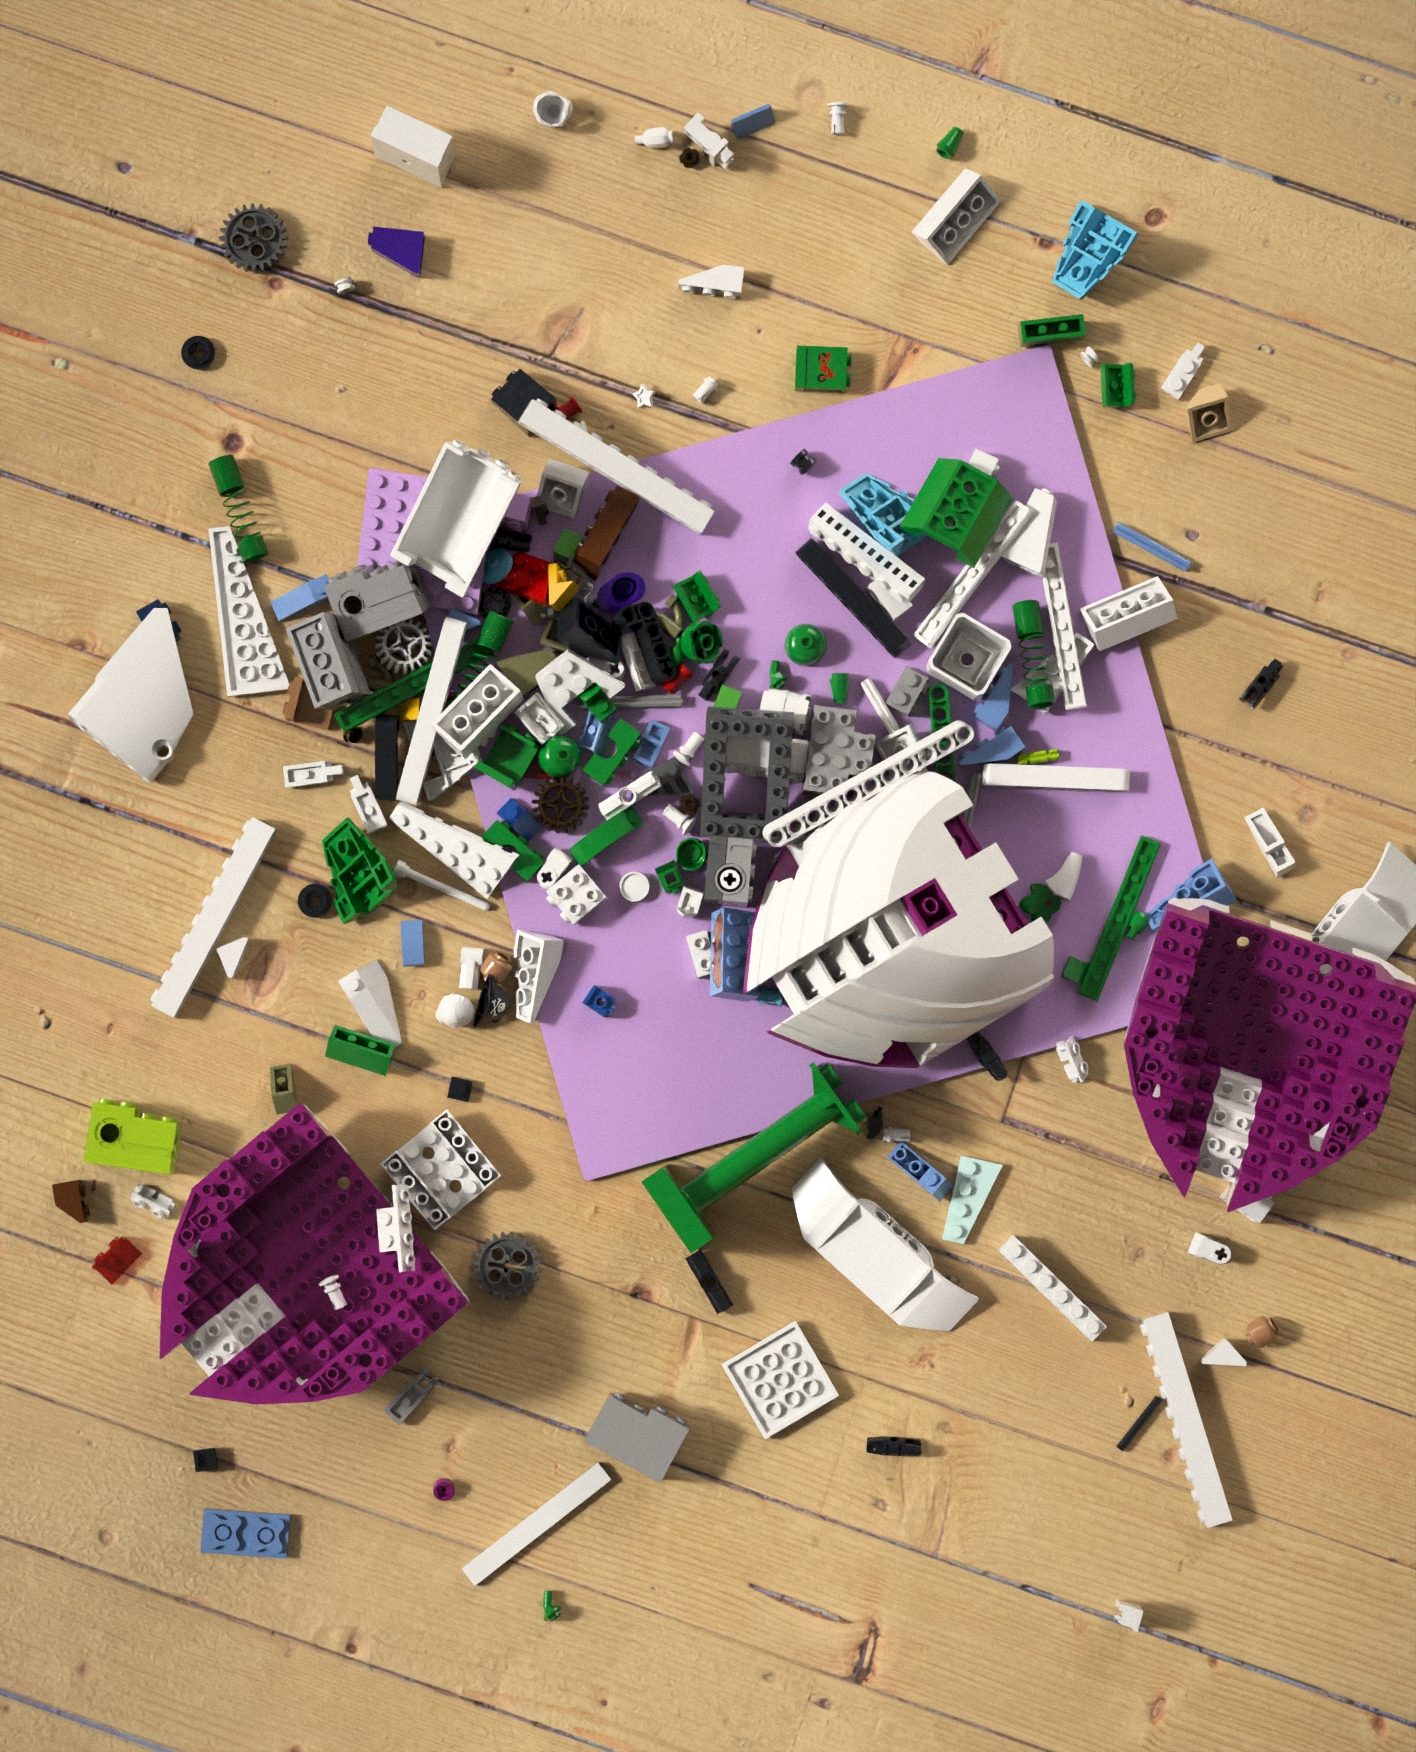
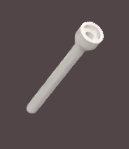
M398 860L393 871L395 877L411 878L482 910H489L490 904L411 870L406 862Z

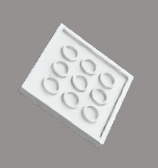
M796 1321L721 1364L764 1439L839 1396Z

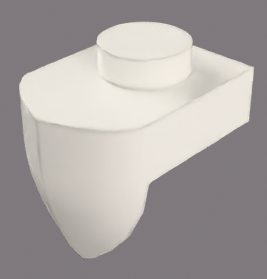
M685 885L677 906L679 915L683 918L695 917L699 913L705 892Z

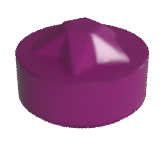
M441 1478L434 1483L433 1494L438 1500L447 1501L454 1496L455 1486L451 1480Z

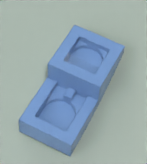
M651 719L632 761L652 769L670 731V727Z
M422 920L401 921L403 967L425 966Z

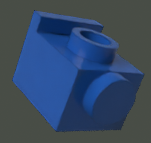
M593 985L582 1002L603 1017L606 1014L610 1016L617 1006L614 1004L615 998ZM603 998L605 1004L598 1006L597 999Z

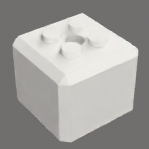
M965 613L956 614L926 665L927 672L970 699H981L1011 649L1010 640ZM964 654L972 656L973 663L966 666L961 662V657Z

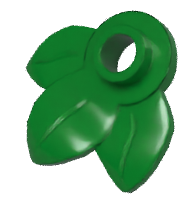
M1030 884L1031 895L1024 897L1020 901L1019 907L1023 911L1032 914L1031 922L1042 917L1045 923H1047L1052 913L1057 912L1061 908L1060 896L1053 895V892H1050L1044 884ZM1048 899H1052L1054 901V905L1052 907H1049L1047 905Z

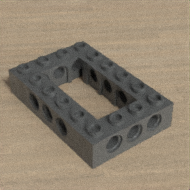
M708 706L706 713L700 837L720 836L766 841L762 834L764 827L788 813L794 712ZM728 736L770 739L766 815L758 814V812L753 814L737 813L734 810L732 812H723ZM778 831L772 833L771 839H775L778 836Z

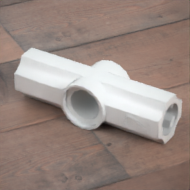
M650 771L598 804L599 810L609 820L660 788V780L653 771ZM628 790H631L634 794L632 801L626 798Z

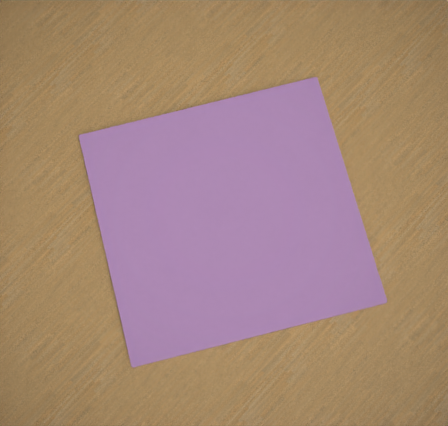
M1050 345L1040 346L639 460L638 464L646 468V466H649L658 472L656 475L664 479V477H667L675 482L676 488L680 490L684 488L693 493V498L699 502L702 499L711 504V509L715 512L703 532L697 534L639 498L638 505L625 529H621L622 533L614 547L611 546L612 550L606 564H601L600 575L596 581L592 579V584L595 587L592 595L597 596L600 587L619 573L634 572L640 575L646 586L645 593L640 600L633 604L649 602L660 614L664 612L675 621L673 608L668 609V606L665 604L672 594L677 595L673 586L701 570L703 575L707 577L711 589L718 596L721 607L715 613L699 621H709L719 627L723 637V647L719 648L718 654L721 655L725 648L729 650V655L722 664L723 667L726 668L735 655L741 658L723 684L742 692L737 708L760 710L763 693L765 690L769 691L771 679L769 672L772 660L780 662L778 672L788 677L785 681L787 684L780 690H789L801 695L803 693L812 695V702L809 701L808 707H811L807 730H804L805 735L799 736L793 733V739L809 741L814 705L856 710L854 732L866 735L875 734V742L889 735V732L863 690L861 683L870 678L886 703L903 670L907 666L917 673L929 677L927 683L930 685L924 695L919 694L916 701L920 703L914 714L909 712L908 716L888 705L887 707L900 729L912 724L919 740H922L931 735L928 693L933 685L943 684L949 693L951 723L961 720L974 730L972 741L953 751L955 780L957 784L963 787L966 793L971 773L978 772L983 776V764L959 767L957 765L961 761L959 757L968 750L971 753L977 750V744L987 738L990 741L996 737L993 730L974 719L977 714L973 711L980 701L983 703L986 701L988 695L984 693L981 699L972 700L928 674L926 668L928 660L948 627L931 649L913 635L967 564L956 559L957 551L927 535L921 542L898 557L924 577L925 581L923 588L910 601L913 606L892 622L911 642L907 649L897 658H894L796 555L795 552L812 538L872 600L865 589L874 580L869 576L863 575L854 564L846 562L837 551L829 549L820 538H815L808 530L810 518L826 502L877 541L839 493L840 489L867 473L890 484L889 488L899 493L902 490L907 492V496L915 500L938 458L958 459L969 463L975 449H978L999 459L996 465L1000 466L995 479L999 480L1013 497L1007 511L1015 500L1026 506L1035 488L1038 490L1044 488L1054 493L1053 496L1057 501L1050 544L1058 542L1074 634L1079 633L1094 643L1081 615L1080 608L1119 593L1123 589ZM805 448L808 451V455L814 457L817 461L804 475H801L799 469L793 467L790 462ZM598 472L589 474L575 519L548 510L549 515L545 516L547 524L539 526L533 506L528 530H522V533L532 535V541L529 543L530 550L524 553L552 564L555 561L564 564L558 561L553 553L563 530L567 529L583 537L585 541L587 537L584 535L590 524L594 526L596 522L594 517L598 509L605 507L607 502L604 500L610 490L614 491L618 484ZM538 489L521 494L533 498L537 496ZM500 525L498 528L499 530L510 531V527ZM489 547L487 553L496 548ZM506 550L511 556L519 552ZM1002 556L957 614L965 613L1010 640L1011 649L991 683L996 685L1000 679L997 677V674L1002 666L1007 667L1011 663L1013 664L1012 688L1024 679L1023 675L1029 671L1022 668V664L1026 659L1020 657V654L1025 649L1018 646L1021 640L1017 638L1013 604L1024 600H1037L1040 606L1044 637L1024 640L1020 645L1032 647L1044 644L1046 647L1027 650L1022 653V656L1033 658L1047 655V658L1055 653V646L1043 579L1005 562ZM483 582L482 592L495 586ZM508 591L506 593L511 599V609L506 618L513 620L514 623L501 652L493 650L498 660L483 659L484 662L489 665L491 664L503 676H505L497 665L499 660L547 649L541 647L540 640L550 619L545 618L533 626ZM491 596V603L485 607H493L497 613V605L503 601H496ZM678 599L677 601L684 616L683 630L678 635V638H681L683 631L693 621L680 599ZM431 607L423 613L429 635H431L434 653L437 649L444 620L448 617L451 610ZM594 609L611 623V617L614 613H608L602 609ZM461 612L463 614H466L472 618L479 620L481 626L483 627L486 619L482 617L480 613L476 615ZM812 624L818 627L825 635L827 641L826 652L823 658L814 665L799 666L787 657L784 648L785 638L788 632L797 625ZM482 627L465 633L462 646L478 638ZM632 628L623 630L621 632L623 636L627 633H631L634 631ZM663 631L670 649L671 646H674L675 640ZM1136 636L1102 651H1099L1095 645L1084 660L1080 669L1087 708L1066 711L1062 691L1055 704L1051 706L1045 715L1038 709L1028 708V702L1011 692L1009 712L997 729L998 731L1004 726L1006 729L1012 726L1026 747L1018 754L1026 753L1027 755L1029 752L1043 750L1047 752L1050 749H1058V760H1047V762L1036 764L1027 763V765L1130 770L1128 792L982 786L981 781L970 830L982 850L994 843H997L1019 879L1006 887L1028 924L1031 923L1032 914L1023 911L1019 907V903L1024 897L1031 895L1030 884H1044L1050 891L1045 881L1060 870L1070 853L1074 852L1083 856L1079 878L1071 900H1061V908L1057 912L1052 913L1049 922L1046 923L1053 935L1054 967L1052 971L1054 979L1052 983L1040 994L978 1031L1001 1058V1062L1057 1047L1056 1043L1059 1041L1066 1043L1071 1036L1077 1041L1129 1025L1137 990L1157 933L1153 932L1149 922L1141 934L1137 933L1134 940L1126 937L1130 930L1127 927L1098 1001L1077 994L1081 984L1064 978L1061 974L1069 956L1087 964L1090 963L1141 835L1157 841L1161 845L1133 915L1139 911L1148 914L1164 898H1169L1176 891L1174 888L1179 883L1182 885L1190 877L1189 873L1193 869L1203 864ZM621 645L620 662L625 667V676L621 681L624 682L625 687L614 696L671 695L662 685H656L652 689L636 692ZM583 654L582 657L586 659L588 655ZM964 654L961 657V662L968 666L973 663V658L969 654ZM685 656L683 665L694 676L688 679L687 682H684L673 693V695H682L683 705L681 707L617 708V711L612 714L615 717L611 730L619 719H622L641 733L639 739L642 740L651 719L670 727V731L652 768L675 757L673 752H679L680 746H684L694 732L698 733L705 740L708 706H714L719 692L717 694L713 693L708 701L702 699L698 694L703 688V685H701L702 681L717 659L712 663L701 664L693 662ZM1045 659L1028 661L1024 664V667L1037 668ZM478 662L475 664L486 668L488 667L482 662ZM472 666L473 668H475L476 670L480 671L481 673L485 670V669H482V668H478V667ZM617 666L616 668H614V667L611 668L612 675H613L615 672H616V673H619V672H620V670L618 669V666ZM467 668L453 676L450 688L462 693L464 690L457 684L470 685L472 683L463 677L462 673L477 677L480 674L471 668ZM831 673H848L850 683L847 703H834L829 681ZM538 687L529 695H527L524 699L528 700L537 692L541 695L543 699L544 697L540 687ZM935 689L932 692L935 699L940 700L944 698L942 690ZM576 696L563 706L576 721V725L562 736L569 737L578 745L589 710L578 708V698ZM521 702L501 724L507 726L509 723L519 729L518 734L525 735L526 733L533 735L514 713L522 705ZM937 710L934 712V717L938 721L946 718L944 711ZM497 728L494 739L488 737L486 748L478 746L483 763L503 729ZM965 728L959 731L958 736H962L965 733ZM609 738L607 739L604 752L600 756L605 759L613 757L617 752V745ZM705 741L695 751L693 759H689L690 766L684 765L677 760L694 791L693 795L700 802L697 812L689 815V819L694 817L697 819L694 827L686 835H683L682 828L678 829L675 823L662 815L669 804L680 811L679 801L681 797L687 796V794L646 796L638 803L633 804L632 807L644 824L609 846L596 858L581 866L607 899L575 925L571 922L567 924L559 915L562 913L561 909L558 906L553 907L546 899L549 896L546 892L548 889L539 886L537 881L539 871L527 882L515 870L510 868L500 882L515 939L517 930H525L551 935L564 940L560 963L537 1017L582 1176L586 1181L764 1130L814 1095L812 1069L809 1066L812 1062H815L818 1068L828 1062L843 1082L842 1085L834 1090L843 1104L851 1098H854L857 1103H861L983 1068L973 1054L966 1039L918 1068L872 1067L824 1057L767 1033V1031L794 1015L784 997L782 1006L778 1007L777 1004L764 1003L762 1005L758 1001L753 1000L746 1002L710 996V975L701 978L697 977L686 936L706 930L711 944L712 912L724 907L756 912L763 885L771 872L772 859L786 845L773 847L767 841L753 840V845H757L756 859H751V864L755 865L754 881L749 882V886H753L752 903H747V908L722 906V904L721 906L704 904L703 898L699 913L695 917L683 918L679 915L677 906L682 890L673 895L670 892L665 893L655 868L674 860L685 885L705 892L707 861L702 868L689 871L684 870L676 860V848L681 841L687 838H698L706 845L709 851L710 837H700ZM875 744L871 767L883 761ZM580 749V765L574 773L566 777L565 783H568L569 779L573 778L572 786L579 782L581 786L578 791L586 790V793L581 797L589 798V801L583 802V805L589 806V810H582V812L587 814V818L579 817L583 822L582 825L574 822L576 830H573L571 825L567 826L568 833L564 832L563 827H560L559 834L556 833L555 826H553L551 831H548L549 824L547 823L526 845L531 851L536 849L544 856L542 859L544 863L555 847L573 858L571 864L559 880L579 864L569 849L607 821L599 810L598 804L619 792L621 788L638 779L637 776L650 770L632 761L636 750H630L627 754L629 759L623 768L619 766L614 772L617 776L610 785L606 783L603 787L583 772L584 767L594 753ZM1016 754L1014 757H1012V758L1009 759L1008 761L997 762V763H989V764H1015V765H1018V762H1017V755H1018V754ZM946 755L940 758L939 762L947 763L949 756ZM933 763L926 766L928 771L934 772ZM476 768L468 772L485 832L496 820L500 823L503 821L497 812L510 798L534 819L540 814V812L535 813L532 811L533 808L538 807V805L532 804V800H539V797H536L534 792L542 793L538 786L541 784L546 788V779L523 778L516 791ZM887 770L884 772V777L889 776ZM624 772H627V773L634 772V773H632V774H627V776H628V775H635V776H629V777L625 778V777H624ZM725 772L723 812H732L734 810L737 813L753 814L758 812V814L766 815L768 779L760 776L749 777L741 773ZM941 774L942 776L951 780L948 774ZM553 777L552 780H549L550 784L554 783ZM804 778L803 783H790L788 813L804 805L809 800V794H802ZM872 779L866 781L865 788L872 784ZM559 788L551 790L544 800L555 799ZM566 788V800L578 803L577 796ZM631 790L626 792V798L629 801H632L634 798ZM853 790L847 792L846 798L852 796ZM562 794L561 799L554 804L558 807L559 815L563 807L570 806L563 802ZM831 800L827 804V808H831L835 800ZM543 806L546 816L556 821V811L553 808ZM577 810L565 811L562 822L571 819ZM816 810L810 812L809 818L815 816ZM541 818L540 820H536V821H537L539 824H541V822H542L544 819ZM793 821L789 828L796 827L797 821ZM514 829L510 831L516 837L519 835ZM512 846L502 848L506 852L518 854L517 849ZM629 872L642 873L648 879L649 892L641 901H628L620 892V881ZM674 872L664 875L668 885L678 881ZM551 874L547 876L542 875L543 883L552 881ZM728 879V886H732V879ZM1048 899L1047 905L1049 907H1052L1054 905V901L1052 899ZM773 978L760 985H765L766 988L779 989ZM593 985L616 999L614 1004L617 1006L610 1016L606 1014L603 1017L582 1003ZM603 998L597 999L598 1006L605 1004Z

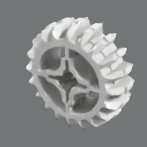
M412 618L409 619L408 623H405L404 620L393 624V626L385 627L386 630L382 628L379 630L382 636H376V641L379 643L375 644V649L380 650L376 653V656L383 657L380 661L381 664L388 662L387 670H390L392 666L395 667L394 673L396 674L399 669H402L403 675H406L407 668H409L411 673L415 671L414 666L418 669L422 668V663L428 662L426 656H431L432 653L428 650L432 648V643L426 642L431 639V635H424L427 628L424 627L420 630V622L412 625ZM403 631L410 632L414 634L417 638L405 636ZM395 633L397 642L387 648V639ZM401 642L408 644L406 650L400 648ZM420 644L421 652L412 659L411 649ZM390 654H399L403 657L404 661L397 660Z

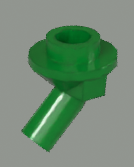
M777 660L771 661L769 688L780 690L787 684L785 681L788 677L778 672L780 662Z
M544 1590V1621L550 1620L552 1622L561 1615L559 1611L562 1607L551 1605L553 1591Z

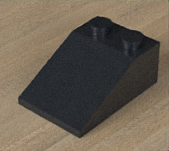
M579 597L566 604L559 611L557 640L561 644L581 654L615 664L620 662L622 632L616 630L608 620Z

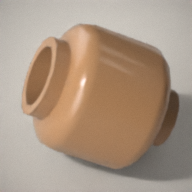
M498 951L488 954L480 967V971L484 975L483 979L486 980L488 974H491L494 977L495 983H503L512 969L510 958Z
M1261 1316L1247 1325L1248 1333L1245 1336L1252 1346L1255 1344L1259 1348H1264L1277 1339L1279 1329L1271 1317Z

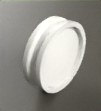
M629 872L620 881V892L628 901H641L649 892L648 879L642 873Z

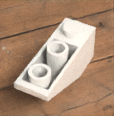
M721 265L679 279L678 288L682 289V292L685 293L701 291L707 296H715L716 293L724 294L725 298L736 299V296L741 297L744 267Z

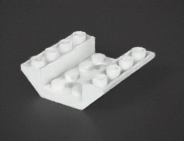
M447 1109L403 1147L396 1150L381 1163V1166L397 1185H408L409 1200L434 1231L501 1176ZM431 1147L434 1149L435 1154L432 1159H425L422 1152L424 1148ZM453 1180L461 1182L462 1188L459 1192H452L449 1185Z

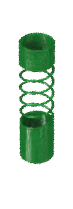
M229 454L211 460L208 465L219 495L221 497H228L223 502V506L233 507L226 513V516L235 518L230 523L231 527L239 528L234 533V537L244 538L237 546L243 562L247 563L267 556L269 552L266 548L267 546H265L263 536H255L261 534L260 531L251 535L236 536L237 532L245 527L256 524L257 521L246 525L232 526L233 522L243 516L254 513V511L241 515H228L233 509L250 503V501H245L236 505H225V502L229 499L246 493V490L231 494L244 488V483L234 455Z
M1020 601L1013 604L1012 609L1017 638L1021 640L1018 646L1025 649L1020 654V657L1026 659L1022 664V668L1029 670L1023 675L1026 680L1030 681L1025 686L1028 708L1043 709L1051 707L1055 704L1053 685L1044 683L1027 688L1032 682L1046 681L1051 679V677L1029 679L1025 676L1032 671L1049 669V666L1033 669L1024 667V664L1028 661L1046 659L1048 656L1041 655L1033 658L1022 656V653L1027 650L1042 649L1046 645L1042 644L1032 647L1020 645L1024 640L1044 637L1039 601Z
M489 611V615H487L488 617L475 645L494 658L471 653V656L487 666L489 664L476 656L491 660H498V658L481 646L501 652L514 623L513 620L493 611ZM466 663V665H467L469 668H471L472 670L476 671V672L479 673V674H481V672L478 671V670H476V669L473 668L472 666H475V667H478V668H482V669H486V667H482V666L475 665V664H472V663ZM462 673V676L471 682L473 680L469 677L477 678V676ZM458 683V684H457V685H458L460 688H462L463 690L466 689V688H464V687H468V686H469V685H465V684H461V683ZM454 691L449 705L461 694L460 692Z

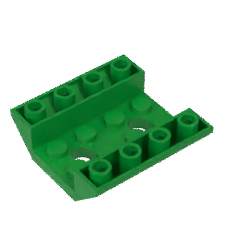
M938 458L899 528L917 538L921 532L957 551L956 559L975 568L1013 497L999 480L958 459ZM970 484L974 487L975 491L968 493L964 490L963 486ZM952 519L955 522V526L947 527L944 520Z

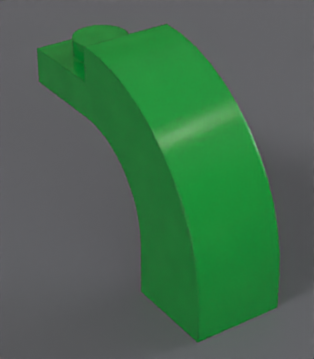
M631 806L598 826L569 850L579 865L583 866L644 823Z

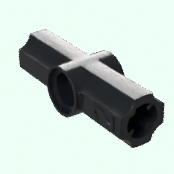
M700 1249L685 1258L717 1315L733 1306L732 1301L703 1251ZM706 1276L715 1278L716 1283L713 1287L707 1288L704 1286L703 1279Z

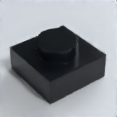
M540 496L531 498L539 526L547 524L545 516L549 515L546 502L541 503Z
M452 1077L447 1098L469 1102L473 1081Z
M215 1447L193 1450L196 1472L218 1469Z

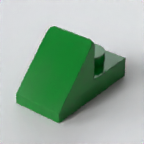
M593 683L577 696L601 724L617 711L615 705L606 697L602 688L596 683Z

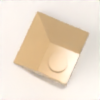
M1221 383L1200 389L1186 406L1192 442L1233 431L1229 400Z

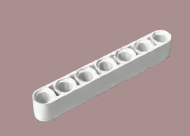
M983 764L982 786L1128 792L1130 770Z

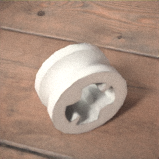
M347 277L334 283L339 288L337 290L338 294H345L356 288L352 284V277Z
M1087 347L1085 352H1080L1081 358L1090 368L1094 366L1093 363L1100 361L1097 354L1090 347Z

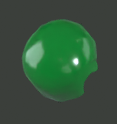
M687 838L681 841L676 848V860L684 870L695 871L702 868L707 861L708 850L706 845L698 838Z

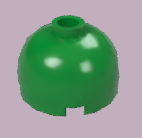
M709 621L692 623L682 633L681 649L684 655L693 662L701 664L712 663L720 655L718 654L719 648L723 647L722 633L717 625H713Z
M800 624L788 632L784 648L787 657L793 663L799 666H810L818 663L823 658L826 652L827 641L824 633L818 627L812 624Z
M561 735L550 737L539 749V766L550 777H568L580 765V749L576 742L569 737Z

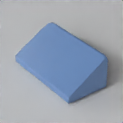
M766 104L732 119L731 127L736 138L740 139L773 125L775 118L771 105Z
M589 711L578 743L579 749L602 756L615 716L611 715L601 724Z

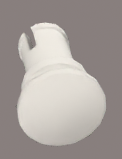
M828 103L827 106L832 107V111H829V115H832L831 134H845L844 115H846V111H844V107H847L848 103Z
M694 732L686 744L680 746V751H674L673 755L684 765L690 766L689 759H693L695 751L705 740L698 733Z
M671 804L666 807L662 814L675 823L678 829L682 828L683 835L691 831L697 820L695 817L689 819L688 814L684 815Z
M339 1275L327 1277L319 1283V1286H325L324 1292L328 1293L334 1310L347 1305L339 1288L341 1285L336 1281Z

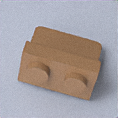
M295 677L294 682L290 681L288 694H290L289 702L284 703L282 714H285V719L290 722L327 730L330 726L333 710L314 708L305 680Z

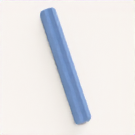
M1122 523L1116 525L1114 533L1184 572L1190 567V560Z

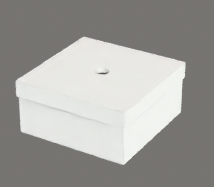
M386 106L377 126L374 127L370 135L375 157L442 188L446 175L455 159L452 136Z

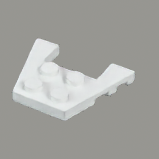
M567 649L535 675L546 703L565 724L558 731L561 736L576 725V721L563 706L596 682L606 695L611 698L625 687L624 682L613 678L608 672L595 667L590 661L570 649Z
M417 721L403 722L409 741L412 740ZM437 734L434 750L442 776L424 782L423 786L428 801L435 800L470 772L478 760L482 762L478 747L464 759Z

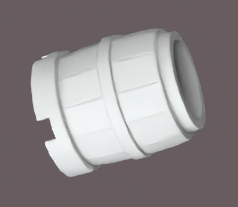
M765 690L760 710L794 712L793 733L804 736V730H807L811 707H808L809 701L812 702V695L804 693L801 695L789 690Z

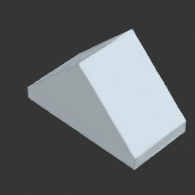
M243 937L217 948L228 977L235 979L250 939Z
M1224 1338L1201 1358L1202 1364L1246 1366V1361Z

